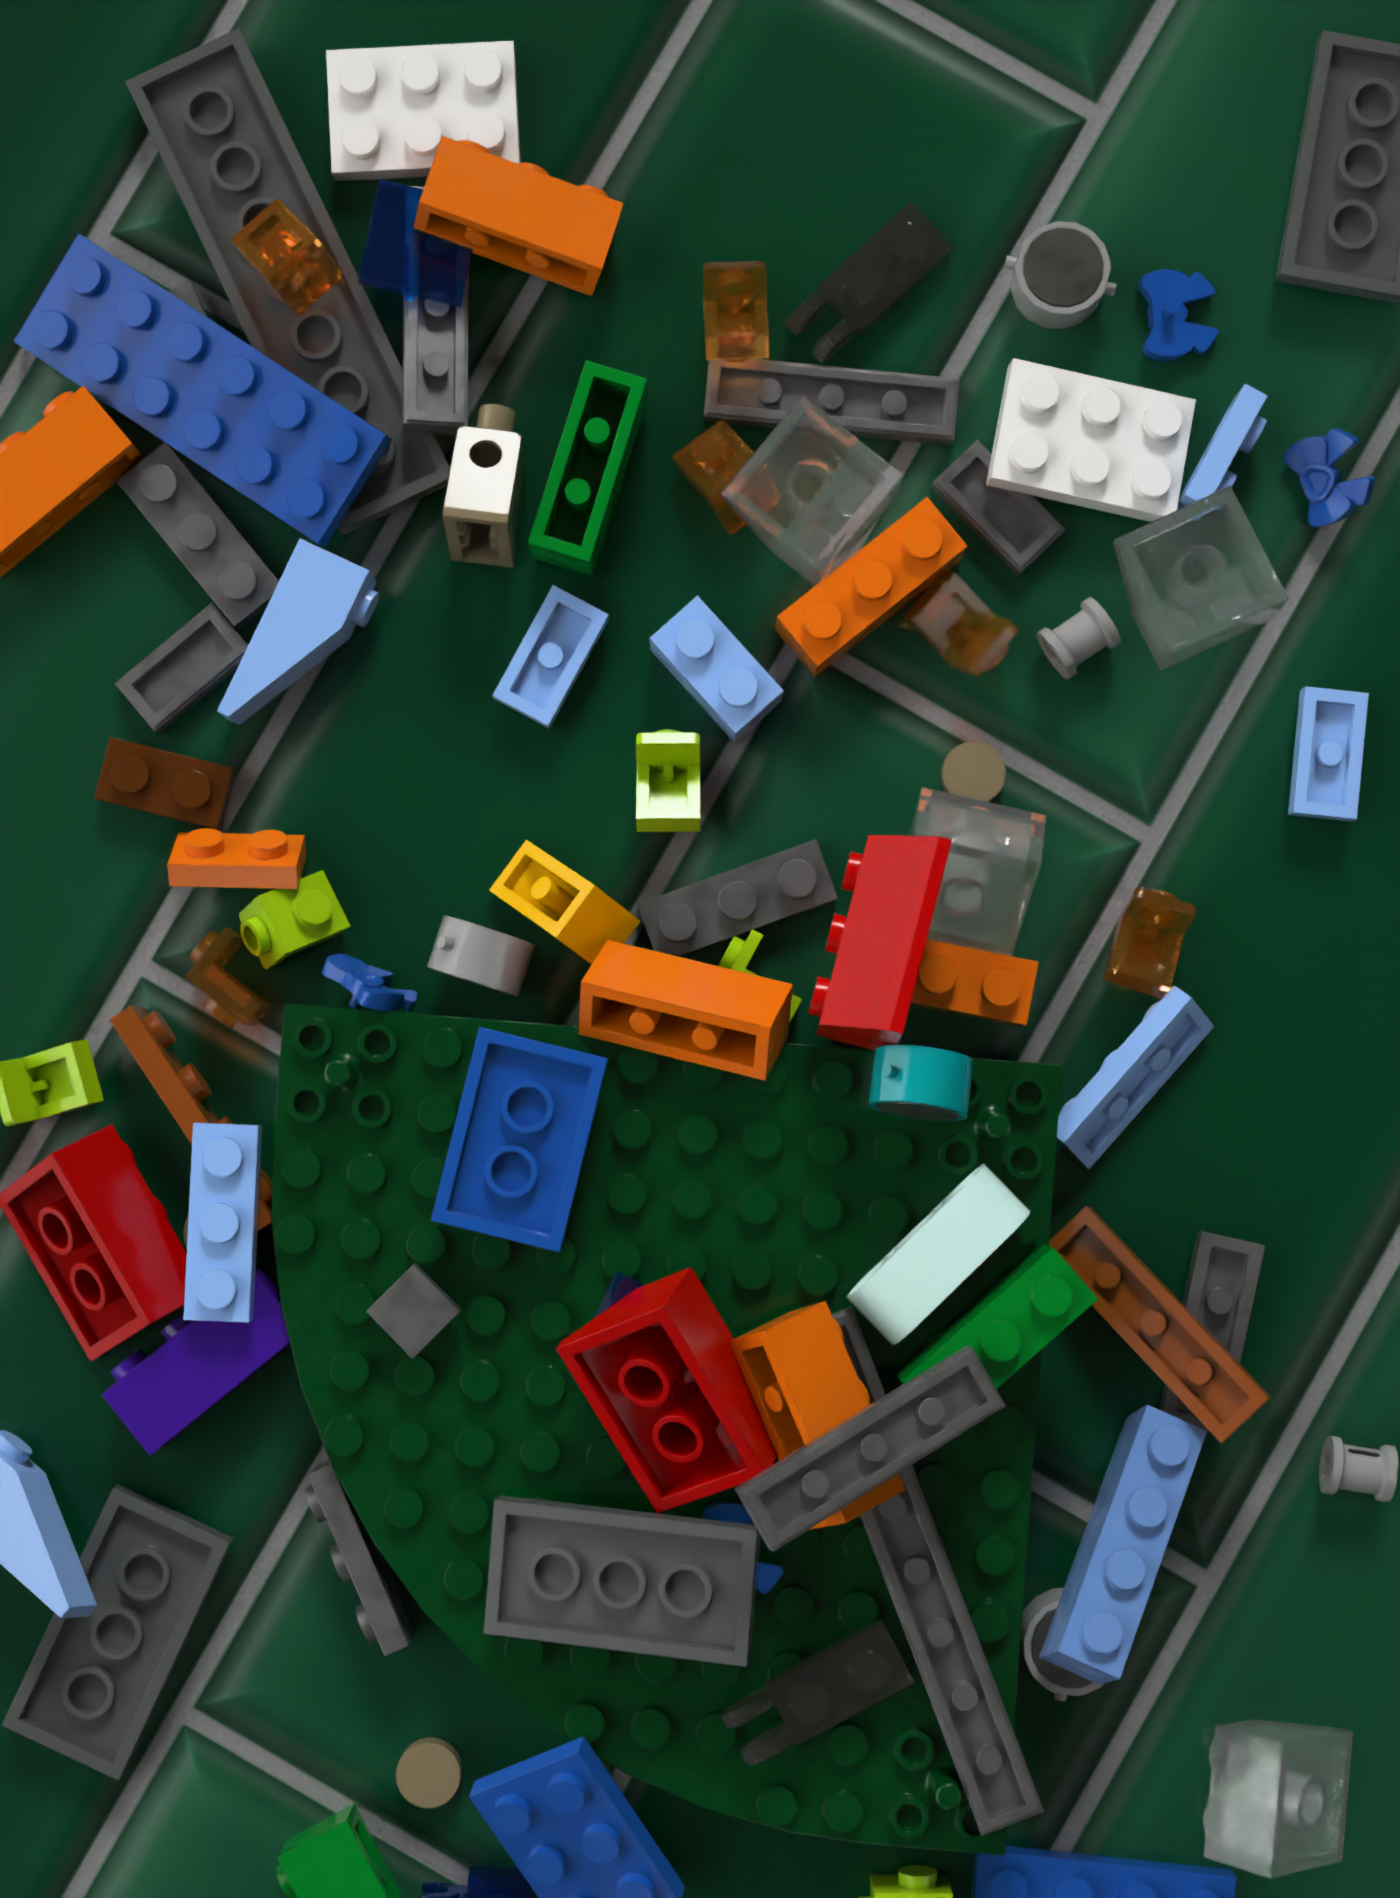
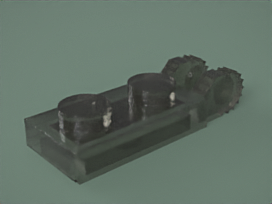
M910 201L820 283L818 291L808 297L789 316L785 325L794 335L799 334L801 331L808 329L831 306L843 320L831 331L826 332L817 341L816 347L811 352L821 364L825 363L855 335L861 337L945 261L952 253L953 246Z
M881 1618L765 1680V1686L726 1707L720 1715L729 1729L750 1722L775 1704L784 1723L764 1734L754 1737L740 1751L746 1764L753 1766L782 1752L793 1742L797 1746L915 1682Z

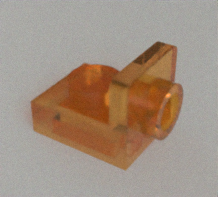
M279 198L273 201L230 239L240 254L272 286L295 315L302 314L342 278V272L318 238Z

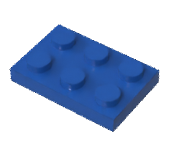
M479 1027L431 1221L561 1252L609 1058Z
M584 1736L475 1780L469 1795L470 1800L538 1898H682L685 1885Z

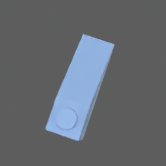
M299 538L217 712L233 723L242 724L348 641L356 625L364 628L371 619L379 600V593L373 590L377 582L370 571Z
M1 1430L0 1564L60 1618L90 1617L96 1609L97 1603L47 1475L29 1459L32 1449L22 1439L6 1430Z

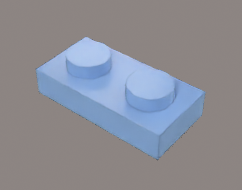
M1244 384L1237 393L1182 491L1178 501V511L1196 520L1208 504L1217 509L1220 507L1237 477L1236 474L1227 470L1238 449L1247 454L1251 451L1267 422L1266 419L1257 414L1268 395L1247 384Z
M552 585L492 695L494 700L550 729L610 619L609 614Z
M1307 686L1300 690L1288 815L1349 822L1357 819L1369 693Z

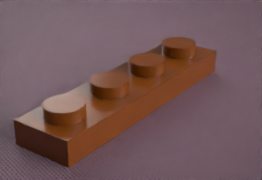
M129 1006L109 1020L191 1145L193 1123L233 1124L226 1116L220 1120L217 1119L205 1100L212 1095L207 1082L193 1064L189 1063L185 1067L182 1066L170 1047L177 1042V1039L170 1026L158 1011L154 1010L148 1014L144 1007ZM261 1169L257 1233L263 1232L272 1226V1181Z
M1085 1206L1049 1241V1246L1055 1248L1096 1295L1098 1300L1092 1304L1095 1310L1220 1443H1224L1272 1398L1091 1207Z

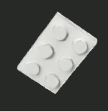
M514 41L326 50L331 173L335 181L428 177L442 136L455 141L469 140L485 147L490 154L517 164L521 163Z
M1013 358L1007 368L986 485L1169 526L1176 518L1196 399Z

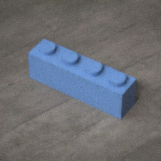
M1148 1404L1126 1417L1039 1658L1096 1684H1103L1121 1678L1207 1433L1206 1430Z

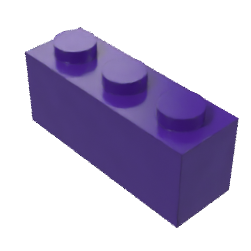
M265 1267L256 1270L253 1321L246 1323L183 1320V1313L161 1331L167 1340L165 1344L150 1356H147L140 1348L110 1372L117 1382L101 1395L149 1456L164 1447L290 1345L280 1302L279 1284Z

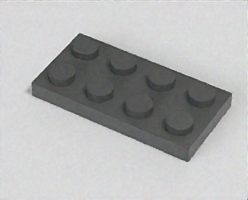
M1325 30L1320 34L1316 44L1275 282L1399 304L1400 44Z
M120 1484L113 1487L79 1559L97 1607L90 1617L60 1618L57 1614H53L1 1726L119 1781L131 1761L234 1538Z
M501 1495L494 1499L483 1634L747 1667L751 1662L761 1535L756 1526L752 1524Z

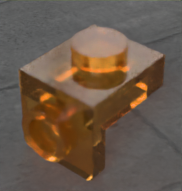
M763 261L711 262L704 264L703 300L706 360L723 359L729 362H744L751 358H769L766 264Z
M723 419L672 456L679 471L713 507L722 526L730 534H734L747 523L758 518L779 498V494L763 461Z
M945 570L904 616L913 628L951 667L974 676H978L983 671H987L997 665L1006 655L1008 643L1018 632V628L1010 620L996 616L956 573Z
M1143 887L1135 888L1119 916L1103 979L1162 999L1171 988L1183 937L1194 920L1196 907L1178 900L1174 895L1165 891L1149 890Z
M225 927L219 935L213 930L210 931L196 945L188 958L194 966L185 977L208 995L202 1005L221 1022L231 1028L234 1027L238 1020L246 1026L256 1027L271 1006L222 968L243 943L242 936L238 931Z

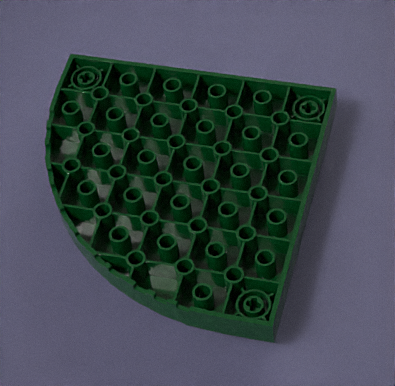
M285 1003L273 1130L271 1215L281 1307L300 1385L331 1466L373 1543L425 1614L487 1678L551 1729L571 1741L584 1736L600 1759L627 1775L698 1806L797 1834L871 1845L1005 1855L1007 1826L983 1836L980 1833L861 1516L844 1524L807 1530L775 1551L768 1549L761 1536L759 1562L781 1566L783 1568V1575L767 1594L761 1593L758 1589L756 1591L751 1662L747 1667L483 1633L494 1499L503 1495L657 1513L557 1352L556 1348L561 1341L635 1289L692 1267L734 1338L790 1311L826 1301L831 1313L852 1306L885 1395L903 1385L896 1375L898 1371L1043 1244L1049 1246L1062 1065L972 1058L974 1064L967 1119L960 1121H930L890 1115L869 1107L875 1051L784 1043L764 1081L579 1035L578 1026ZM479 1027L609 1058L561 1252L431 1221ZM985 1164L1030 1210L1029 1216L911 1333L892 1346L846 1298L848 1293L969 1174L980 1165ZM416 1263L458 1305L461 1311L412 1359L366 1311ZM1041 1350L996 1389L1006 1405L1005 1407L912 1465L1013 1731ZM778 1457L775 1459L773 1464L779 1461ZM738 1486L658 1514L702 1519V1511L705 1507L715 1502L726 1500L742 1502L735 1491V1488Z

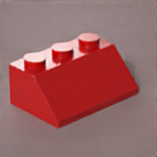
M868 835L863 854L850 852L841 886L842 890L853 892L847 916L834 913L825 947V952L837 955L831 979L817 977L808 1011L809 1015L820 1017L816 1036L873 1051L883 1045H898L904 1031L952 839L940 836Z
M112 1124L51 1153L0 1193L1 1208L90 1362L184 1307L187 1252L168 1221L165 1207L160 1200L154 1197L138 1170L133 1152L120 1139Z
M692 1267L635 1289L565 1338L556 1348L657 1513L741 1485L772 1466L777 1458L729 1343L734 1337Z

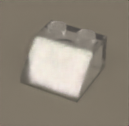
M802 395L721 492V496L770 551L815 586L841 565L896 499L900 492L903 474Z
M1231 485L1116 538L1113 542L1132 616L1160 671L1274 619L1289 599Z
M921 787L908 836H940L952 839L927 939L1012 956L1042 863L1046 815Z
M1254 1719L1215 1725L1214 1739L1209 1750V1763L1211 1766L1209 1801L1203 1816V1828L1206 1833L1204 1857L1269 1879L1342 1862L1353 1731L1342 1728Z

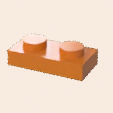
M201 828L191 832H178L167 863L169 886L298 889L306 860L305 835H286L278 830H261L253 834L221 833L211 828Z

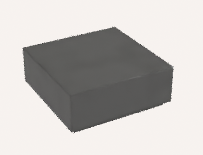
M415 1263L366 1312L413 1359L461 1309Z

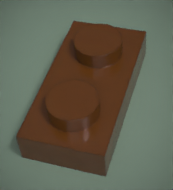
M110 737L94 798L102 802L221 831L237 770L232 767Z

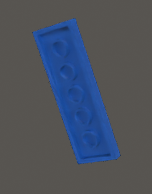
M78 234L14 340L16 344L79 386H84L90 393L312 541L324 547L330 541L392 441V438L81 234Z

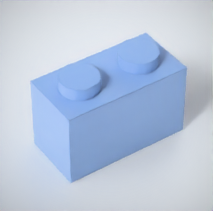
M698 595L650 637V647L654 655L734 743L782 701L784 690Z

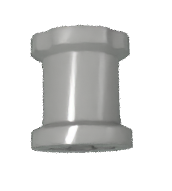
M1091 597L1081 602V611L1053 630L1045 627L1036 634L1039 645L1052 666L1067 680L1077 674L1076 667L1104 647L1113 650L1121 644V637L1113 621L1103 607Z
M1329 1435L1323 1444L1319 1463V1487L1321 1492L1334 1495L1338 1489L1373 1494L1376 1501L1390 1502L1397 1484L1399 1461L1396 1447L1383 1445L1379 1449L1347 1445L1343 1444L1340 1437Z

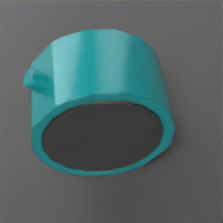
M917 1045L880 1046L875 1049L869 1107L890 1115L921 1120L960 1121L967 1119L973 1059L964 1054L934 1047Z

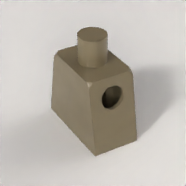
M499 404L482 405L479 408L476 427L463 426L457 430L442 514L450 558L453 561L510 568L514 566L526 464L523 437L514 432L517 414L507 406Z

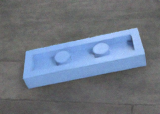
M1174 985L1161 1001L1148 1009L1142 1022L1125 1042L1105 1058L1100 1070L1076 1097L1070 1099L1061 1109L1058 1116L1057 1141L1073 1158L1087 1169L1093 1166L1214 1028V1025L1192 997Z
M193 1123L183 1320L246 1323L253 1321L263 1125Z

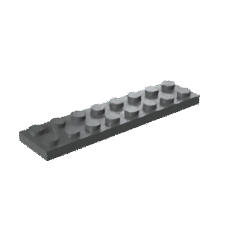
M237 28L126 80L129 91L251 346L392 438L391 443L338 526L342 536L447 487L450 467L434 434L402 432V367L240 29Z

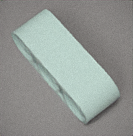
M982 1164L969 1174L854 1286L846 1298L892 1346L896 1345L911 1333L1025 1221L1030 1214V1210L985 1164Z

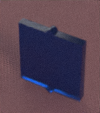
M379 179L358 283L403 294V298L406 301H412L415 297L461 308L473 249L413 228L423 189Z

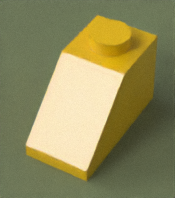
M525 840L489 889V891L591 965L607 940L625 944L641 922L597 886L528 840Z

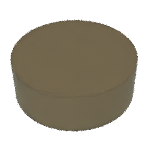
M979 741L965 742L952 749L945 758L941 767V783L944 791L953 801L964 806H980L991 801L1002 789L1006 777L1005 764L1001 755L992 746Z
M427 1737L413 1742L403 1752L397 1766L396 1782L399 1791L408 1802L421 1808H435L445 1804L454 1796L459 1787L463 1771L461 1758L456 1749L445 1740Z

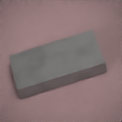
M977 439L932 482L930 488L1018 577L1063 534L1065 528L1032 495L986 485L991 453Z
M211 602L114 684L151 728L160 734L237 670L248 644Z

